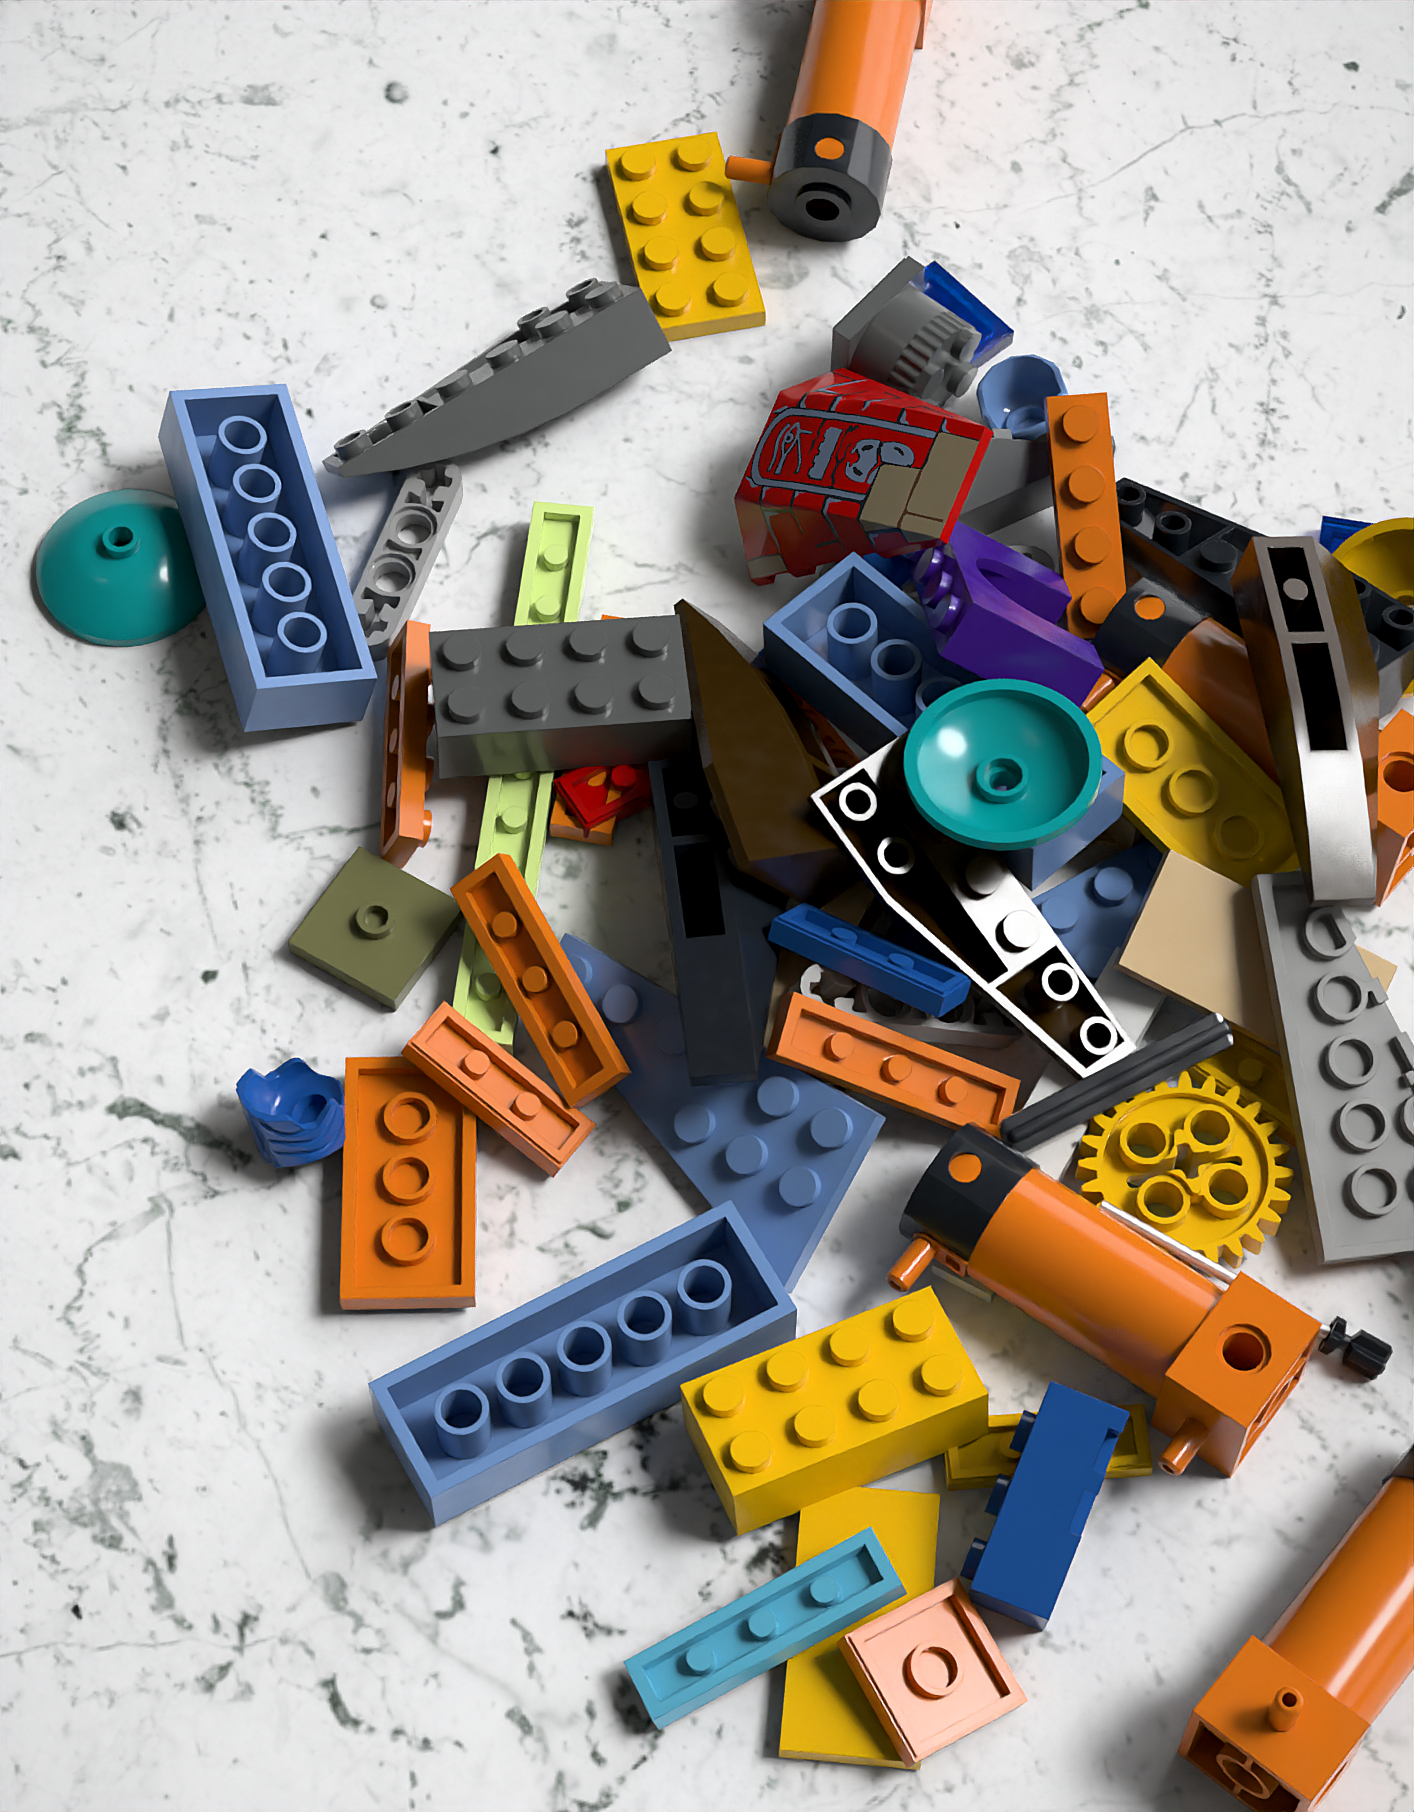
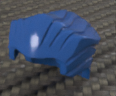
M291 1058L265 1076L250 1068L236 1083L237 1088L235 1090L257 1150L267 1164L272 1163L275 1168L307 1164L322 1159L343 1146L345 1141V1100L339 1080L315 1072L300 1058Z

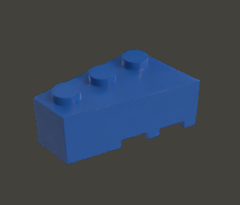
M1050 1381L1037 1414L1027 1410L1023 1411L1009 1447L1022 1453L1013 1477L999 1473L984 1511L997 1517L988 1541L974 1537L959 1575L972 1581L967 1593L972 1603L1038 1630H1044L1076 1553L1096 1495L1099 1494L1106 1476L1105 1472L1115 1445L1126 1425L1130 1414L1129 1411L1054 1381Z

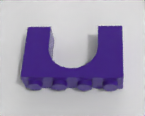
M959 521L956 522L946 545L906 553V558L908 559L906 562L940 656L987 680L1016 679L1036 683L1060 693L1080 708L1105 669L1093 644L1056 626L1057 621L1072 600L1071 593L1061 574Z

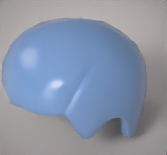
M1035 354L1011 356L992 366L978 383L976 390L984 425L990 430L992 428L1010 429L1012 438L1019 440H1035L1038 436L1046 433L1043 404L1046 397L1069 395L1060 369L1054 362Z

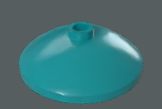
M120 489L92 496L76 504L61 515L48 530L39 548L36 560V579L42 601L50 615L59 625L85 641L111 647H134L154 643L185 628L206 607V601L176 498L170 495L146 489ZM130 542L128 545L123 547L115 546L118 543Z
M1016 679L977 681L960 686L939 697L915 721L908 735L904 750L905 783L912 802L922 816L940 832L956 841L991 850H1016L1046 843L1067 832L1084 817L1092 806L1099 791L1102 778L1103 756L1101 744L1087 716L1072 701L1060 693L1036 683ZM997 786H1007L1011 788V790L998 791L993 788Z

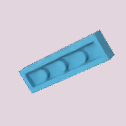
M870 1526L623 1662L652 1721L660 1730L901 1598L907 1592Z

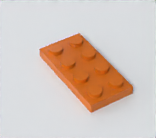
M404 1056L346 1057L340 1303L342 1310L476 1307L477 1115Z

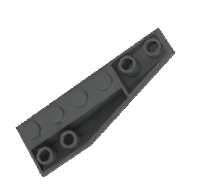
M591 278L569 289L565 294L568 301L549 311L548 307H542L520 318L516 323L519 330L503 338L415 399L394 407L385 414V419L369 430H359L339 440L334 445L336 452L324 459L322 463L327 472L346 478L406 469L467 454L521 435L576 409L668 354L672 349L641 288L617 284L616 281L598 282L597 278Z

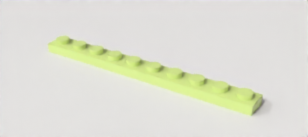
M534 501L514 626L579 621L594 526V507ZM556 770L490 775L474 870L497 853L511 855L533 897L537 901ZM466 920L452 1008L513 1056L519 1014Z

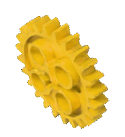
M1183 1071L1179 1077L1177 1087L1169 1088L1167 1082L1164 1081L1152 1087L1151 1092L1147 1093L1144 1091L1127 1100L1128 1103L1123 1102L1105 1111L1107 1116L1100 1114L1092 1118L1089 1128L1092 1135H1083L1081 1139L1079 1154L1085 1159L1078 1160L1075 1178L1087 1182L1081 1186L1079 1195L1098 1208L1101 1202L1105 1200L1218 1263V1258L1222 1257L1234 1269L1240 1267L1243 1258L1242 1247L1255 1255H1259L1265 1242L1262 1233L1275 1236L1278 1232L1281 1218L1277 1214L1286 1213L1291 1195L1284 1190L1290 1188L1294 1172L1292 1169L1281 1166L1286 1163L1290 1148L1286 1144H1271L1275 1140L1279 1128L1277 1121L1258 1125L1257 1120L1262 1108V1104L1259 1101L1251 1103L1243 1109L1237 1105L1240 1094V1087L1237 1085L1232 1087L1224 1096L1215 1093V1076L1209 1075L1202 1088L1198 1089L1192 1088L1188 1072ZM1208 1132L1220 1139L1221 1143L1205 1145L1197 1141L1193 1134ZM1133 1145H1146L1155 1150L1158 1156L1142 1158L1131 1152L1129 1147ZM1237 1161L1240 1163L1241 1166L1227 1162ZM1129 1182L1140 1187L1131 1188L1127 1183ZM1216 1190H1225L1235 1195L1239 1203L1234 1205L1219 1203L1210 1193ZM1152 1203H1162L1173 1209L1176 1215L1169 1218H1161L1153 1215L1146 1206ZM1163 1249L1185 1265L1191 1267L1190 1263ZM1205 1272V1274H1206L1209 1278H1210V1277H1213V1276H1211L1210 1274H1208V1273Z

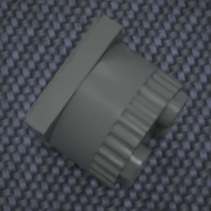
M908 256L906 259H902L833 327L830 372L839 368H845L941 408L952 395L959 398L971 386L978 369L970 361L974 356V351L978 347L982 335L975 330L974 326L923 293L925 266Z

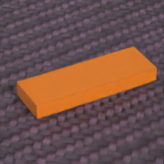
M445 1001L401 1051L404 1057L553 1178L596 1126L593 1121L577 1108L569 1107L567 1101Z

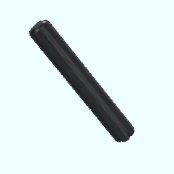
M1210 1013L1002 1119L998 1125L1001 1139L1024 1154L1230 1048L1234 1042L1231 1033L1232 1029L1219 1013Z

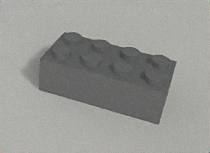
M679 614L428 632L430 676L440 779L578 769L593 766L646 764L648 761L691 757L693 717Z

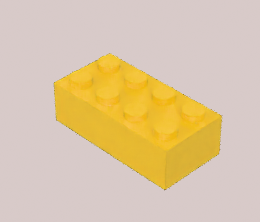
M931 1286L680 1385L686 1430L737 1536L797 1513L804 1507L856 1486L861 1487L945 1453L948 1449L955 1446L959 1447L989 1435V1393Z

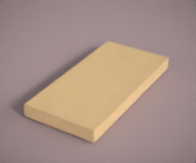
M1172 849L1168 850L1163 854L1112 967L1205 1015L1219 1013L1232 1029L1280 1053L1252 891ZM1355 944L1372 978L1378 977L1385 992H1387L1398 966Z

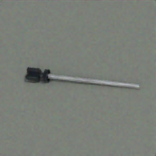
M1105 1200L1101 1202L1099 1208L1147 1240L1229 1286L1237 1276L1234 1272ZM1336 1316L1329 1326L1319 1321L1322 1323L1318 1336L1322 1337L1318 1351L1329 1355L1337 1348L1342 1350V1364L1371 1381L1384 1372L1386 1363L1393 1353L1391 1345L1363 1329L1353 1336H1349L1346 1334L1347 1320Z

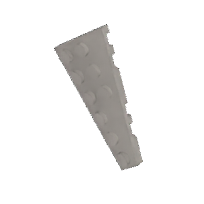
M1301 870L1256 875L1250 883L1317 1264L1319 1266L1414 1254V1045L1407 1032L1402 1033L1386 1004L1389 998L1378 977L1372 978L1354 944L1357 937L1341 907H1310Z

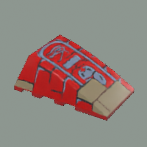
M845 368L836 369L781 390L734 496L750 580L757 586L774 583L776 575L790 573L795 578L815 574L817 566L832 562L838 564L853 551L861 558L872 553L888 558L946 545L994 432L984 425Z

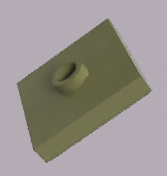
M359 846L290 937L288 946L289 951L396 1011L465 916L455 898Z

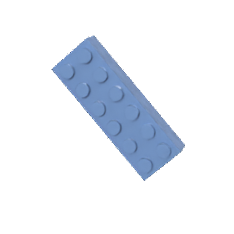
M273 384L169 391L158 439L243 732L362 721L378 677L287 385Z
M854 551L763 622L765 666L869 755H872L908 730H911L922 712L939 697L960 686L987 680L940 656L923 608ZM1103 754L1102 778L1099 791L1090 809L1076 825L1057 838L1040 845L1016 850H996L1014 877L1031 892L1122 816L1125 772ZM997 786L993 788L998 791L1011 790V788L1007 786Z
M729 1200L368 1383L373 1412L434 1525L437 1527L680 1401L681 1384L796 1339L797 1308L734 1204Z

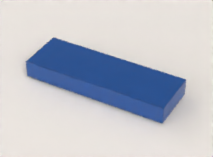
M805 902L774 918L767 938L771 942L937 1018L966 1000L972 981L964 974Z

